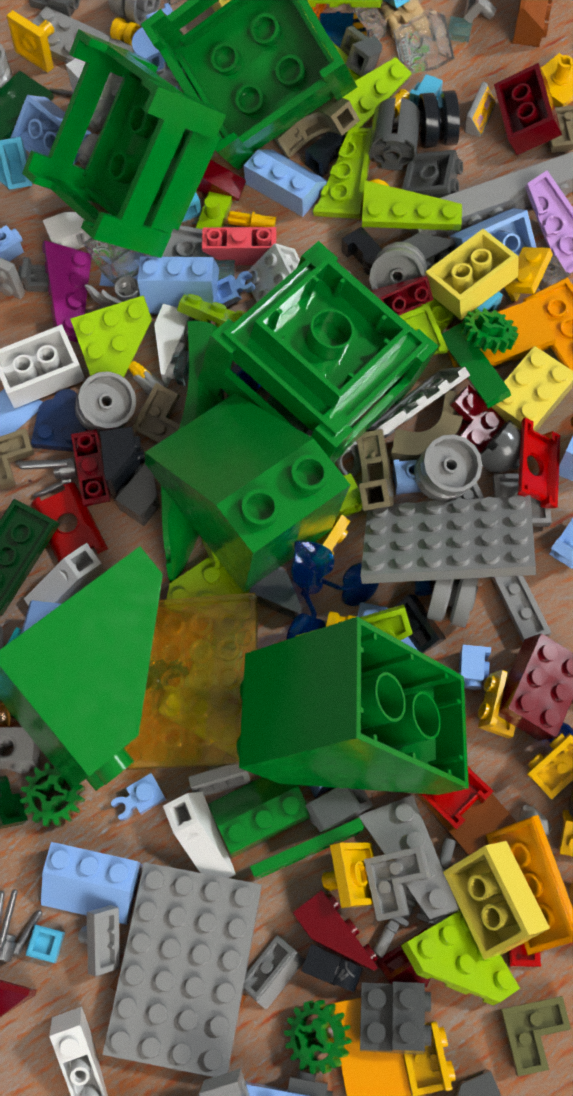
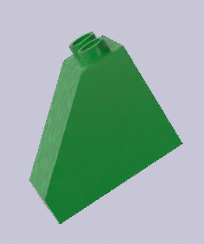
M235 393L145 452V465L243 592L250 589L330 532L351 486L314 438Z
M140 546L0 649V700L72 789L86 779L94 790L97 791L134 762V759L124 747L139 736L163 576L162 572Z
M354 617L245 653L244 679L240 684V696L242 699L241 734L236 744L240 769L279 784L433 795L469 789L464 676L359 617Z

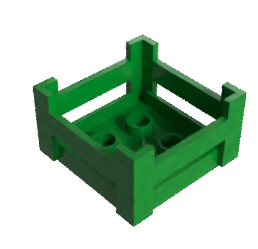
M188 0L168 16L160 9L141 23L151 43L161 53L183 92L199 99L181 69L182 67L202 101L213 105L226 115L220 128L224 139L218 132L217 135L221 138L215 150L237 170L244 167L255 151L331 98L335 97L338 101L357 88L345 62L307 0H231L185 35L180 29L219 0Z
M78 29L69 54L74 58L84 61L85 65L49 155L31 150L22 174L33 184L51 189L85 221H83L81 228L94 240L161 258L171 238L173 229L179 230L221 138L217 134L226 115L213 105L178 90L157 75L158 67L146 58ZM113 73L123 77L86 168L74 165L73 162L109 74ZM88 201L100 204L110 214L99 212Z
M318 241L301 256L297 268L237 321L233 322L228 319L210 334L198 380L216 397L220 396L223 390L229 396L235 393L293 426L230 370L232 361H234L313 432L311 437L314 438L335 464L337 459L394 403H399L412 390L439 346L420 329L414 330L337 262L338 257ZM395 383L396 386L388 394H386L353 428H351L350 426L356 420H358Z

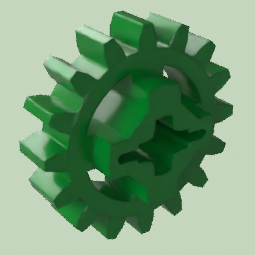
M476 308L473 312L469 311L461 325V328H463L461 333L467 335L466 341L474 342L473 347H479L484 352L487 349H491L493 354H496L497 350L505 353L506 349H512L518 337V333H516L518 328L512 326L513 320L505 319V314H500L496 310H493L491 313L486 308H483L481 312Z
M45 763L44 771L39 770L37 767L34 768L36 774L34 778L26 776L25 779L30 784L28 787H21V791L26 793L27 797L20 799V802L24 805H29L24 812L28 816L34 814L32 821L38 824L42 820L43 826L49 827L51 821H53L57 827H60L61 819L64 818L69 822L72 821L70 815L72 811L80 813V809L76 805L77 803L85 802V799L79 795L80 792L85 790V787L78 784L73 789L71 788V791L65 790L61 774L56 768L53 769L49 763ZM46 778H48L47 781H45L43 784L39 785L43 780H45ZM56 790L63 796H53L50 799L44 794L54 793ZM35 798L41 800V809H43L42 812L38 809L35 802ZM67 804V806L64 809L58 812V809L60 807Z
M313 1000L304 1002V1007L294 1008L296 1016L287 1018V1022L292 1027L284 1031V1034L291 1039L290 1042L285 1044V1048H293L294 1053L290 1059L292 1061L301 1060L300 1070L310 1067V1073L313 1075L320 1073V1071L322 1074L331 1072L332 1068L340 1067L342 1065L340 1058L349 1055L344 1045L352 1043L351 1038L345 1037V1032L350 1029V1025H342L341 1021L345 1014H335V1004H329L325 1007V1000H318L315 1003ZM313 1014L318 1015L317 1018L311 1021L307 1020ZM322 1053H323V1054H324V1053H328V1054H329V1055H328L326 1058H324V1059H319V1058H317V1056H318V1055H321Z

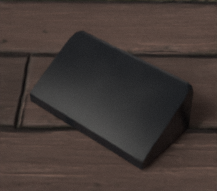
M407 595L394 606L397 607L404 604L413 633L408 637L421 653L424 654L446 639L435 621L427 619L428 611L416 595Z

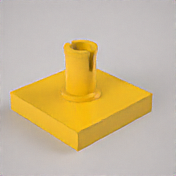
M12 10L6 16L15 52L45 72H50L54 66L48 37L55 32L54 27L47 20H44L37 26Z
M558 53L541 69L548 81L554 106L563 107L568 106L573 101V59L568 55Z
M337 843L330 845L334 871L322 874L324 889L326 891L338 889L341 908L374 906L364 859L374 857L372 843Z

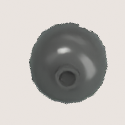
M507 421L480 453L482 467L491 472L503 473L510 468L516 470L519 467L521 430L512 421Z

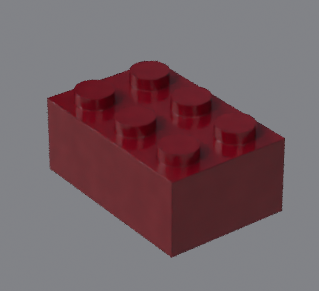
M539 63L494 84L508 141L517 155L562 135L548 81Z
M540 633L524 639L505 682L498 716L538 741L557 738L573 700V653Z

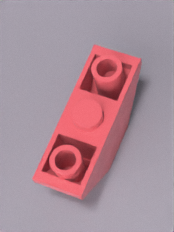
M276 227L203 228L202 251L227 265H254L276 243Z

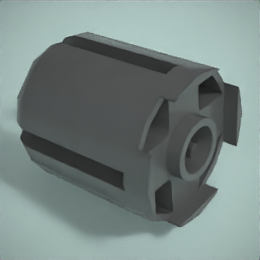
M396 97L385 99L375 108L369 157L370 160L373 158L381 163L382 169L402 170L403 165L412 161L414 164L417 158L420 111L417 105L409 99L401 98L397 134L393 133Z

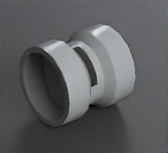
M125 276L116 281L114 290L118 300L124 302L140 296L138 281L135 278Z

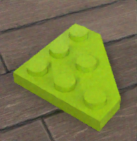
M144 295L71 318L90 376L98 372H112L121 375L123 378L125 377L152 321Z
M208 557L169 584L165 612L246 624L250 605V589L243 592L224 566L214 569Z
M461 910L401 945L417 975L426 979L434 978L444 982L446 987L463 994L471 993L481 997L483 1002L494 1006L520 989L501 955L486 960L483 959Z

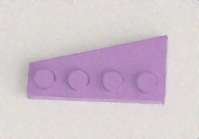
M545 171L528 182L525 189L547 246L553 254V261L555 256H557L566 273L570 275L573 273V207L549 172Z

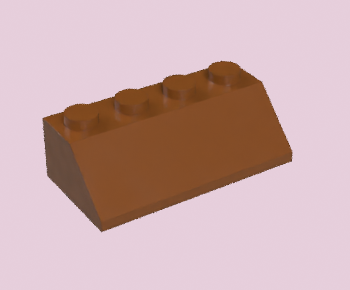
M520 0L512 44L540 47L541 38H546L549 23H545V20L549 21L551 6H547V4H551L552 0Z

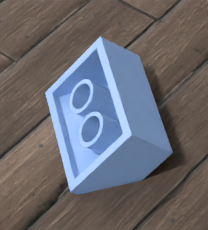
M27 95L11 138L21 137L24 147L29 153L32 150L48 156L65 112L46 97ZM86 131L83 140L91 134L90 131ZM78 153L75 157L73 164H75L78 161Z
M258 149L244 165L246 185L302 217L320 198L321 191L328 182V180L273 149Z
M517 208L507 210L449 236L456 243L455 249L482 229L486 230L518 256L523 247H536L527 210Z
M140 256L138 270L140 296L144 295L150 315H158L163 304L178 308L182 296H188V294L200 296L202 301L211 304L216 302L219 267L214 257L158 258Z
M51 842L42 872L41 905L86 916L89 911L113 905L119 907V923L128 925L143 865L135 860Z

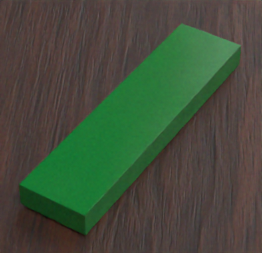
M462 323L442 333L443 339L452 358L459 367H466L470 374L467 377L468 381L486 407L490 408L510 397L511 392L481 349L473 347V341L465 340L467 335L461 333L463 328H461Z
M360 817L250 866L254 878L257 880L330 848V845L341 843L361 834L364 826Z

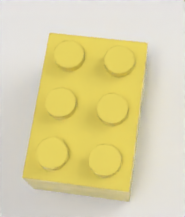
M482 229L425 271V274L428 277L433 297L462 320L469 311L472 312L518 277V255L486 230Z
M534 346L504 381L511 392V396L492 406V408L505 420L504 424L510 420L521 430V421L526 417L534 421L533 430L537 432L572 389L573 371Z
M507 841L485 845L443 871L484 960L506 953L550 929Z

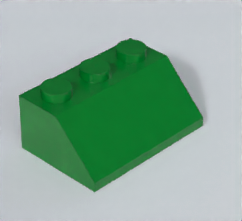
M264 777L208 804L233 858L310 819L309 812L305 806L307 803L298 785L279 784Z

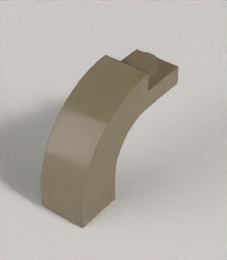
M333 97L274 139L283 154L290 158L314 137L326 132H334L343 136L360 119L349 100L341 98L337 101Z
M447 391L445 393L441 418L431 429L422 432L396 429L390 464H393V460L398 459L399 462L417 460L433 440L443 435H458L463 416H458V413L450 406L456 397L455 391Z
M379 429L364 432L357 439L363 478L362 483L359 484L363 511L391 507L394 504V490L384 431Z

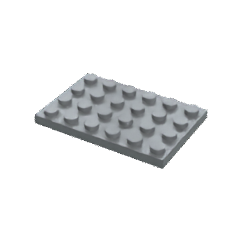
M514 495L512 497L433 500L417 503L404 502L393 504L391 507L367 511L361 567L362 584L536 575L530 495L526 497Z
M144 863L103 1055L210 1077L228 1073L262 884Z

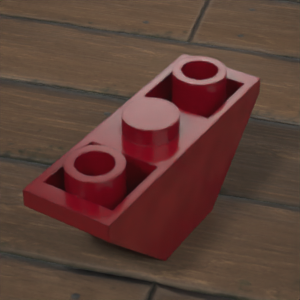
M97 429L71 434L83 506L87 507L110 502L111 493L105 481L102 446Z

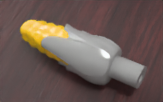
M136 361L131 362L128 369L134 376L133 379L148 396L155 383L166 387L163 381Z

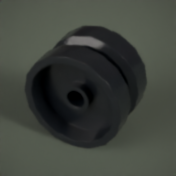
M455 90L441 91L438 100L433 92L420 93L418 109L420 111L419 136L422 147H436L439 138L444 146L457 145L460 135V113Z

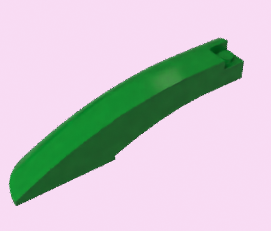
M188 321V391L179 429L225 400L224 390L220 396L216 397L198 380L210 334L218 328L212 323ZM161 486L163 542L167 560L166 568L169 582L171 583L180 577L199 534Z

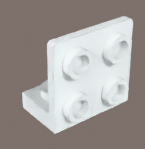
M274 243L248 270L252 274V278L246 281L247 283L252 282L256 287L252 291L256 303L297 268L300 259L295 249Z

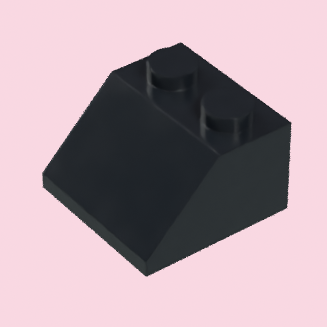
M132 427L100 431L105 481L114 501H116L119 489L123 485H127L133 478L135 470L145 463V452L141 445L140 436H135Z

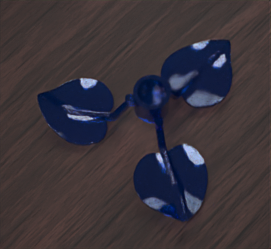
M296 541L294 543L291 575L293 582L302 589L301 595L305 598L311 615L309 616L306 613L299 614L290 624L286 640L294 638L296 635L326 627L323 620L316 618L317 612L309 597V594L320 592L323 584L340 591L343 590L342 602L349 606H358L360 602L365 603L374 595L379 583L362 584V562L352 565L345 572L343 585L326 580L323 576L328 575L334 567L335 559L332 551L317 542Z

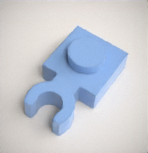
M244 271L238 275L237 279L229 275L219 280L216 302L227 307L242 300L241 292L249 293L254 291L256 287L252 282L245 285L246 280L252 278V274Z
M150 773L126 788L129 793L128 797H117L112 800L111 805L114 808L120 804L126 806L124 813L118 815L119 820L124 821L132 815L134 809L137 808L142 815L167 799L153 774Z

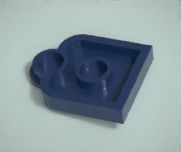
M71 389L60 390L53 399H48L41 403L31 440L33 448L74 452L71 434L88 431L76 417L74 405L77 393Z

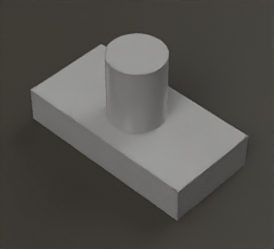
M467 0L463 18L471 23L481 13L489 20L496 13L497 7L488 0Z
M214 751L205 756L209 771L188 777L192 792H203L204 796L251 783L248 771L240 769L239 762L225 766L223 755L220 751Z
M109 905L87 912V925L83 926L79 931L78 939L80 943L87 945L88 974L96 977L120 968L119 907Z

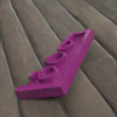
M44 240L42 250L45 253V271L48 274L49 281L48 292L51 295L53 327L62 325L69 341L79 343L71 318L85 314L87 300L85 285L89 283L92 254Z

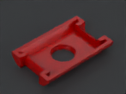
M525 417L521 421L518 495L523 497L530 495L531 498L540 501V507L558 508L561 435L554 431L542 435L533 430L534 421ZM528 456L534 457L539 465V472L536 476L530 472L527 466Z
M75 483L64 484L65 490L42 501L40 497L32 501L31 507L55 521H58L59 517L64 514H73L77 518V526L74 530L62 532L57 528L49 541L58 563L86 543L91 549L95 548L97 554L108 549L88 507L83 506L81 493Z
M468 767L469 789L440 795H420L457 830L465 822L462 815L477 800L483 804L494 791Z

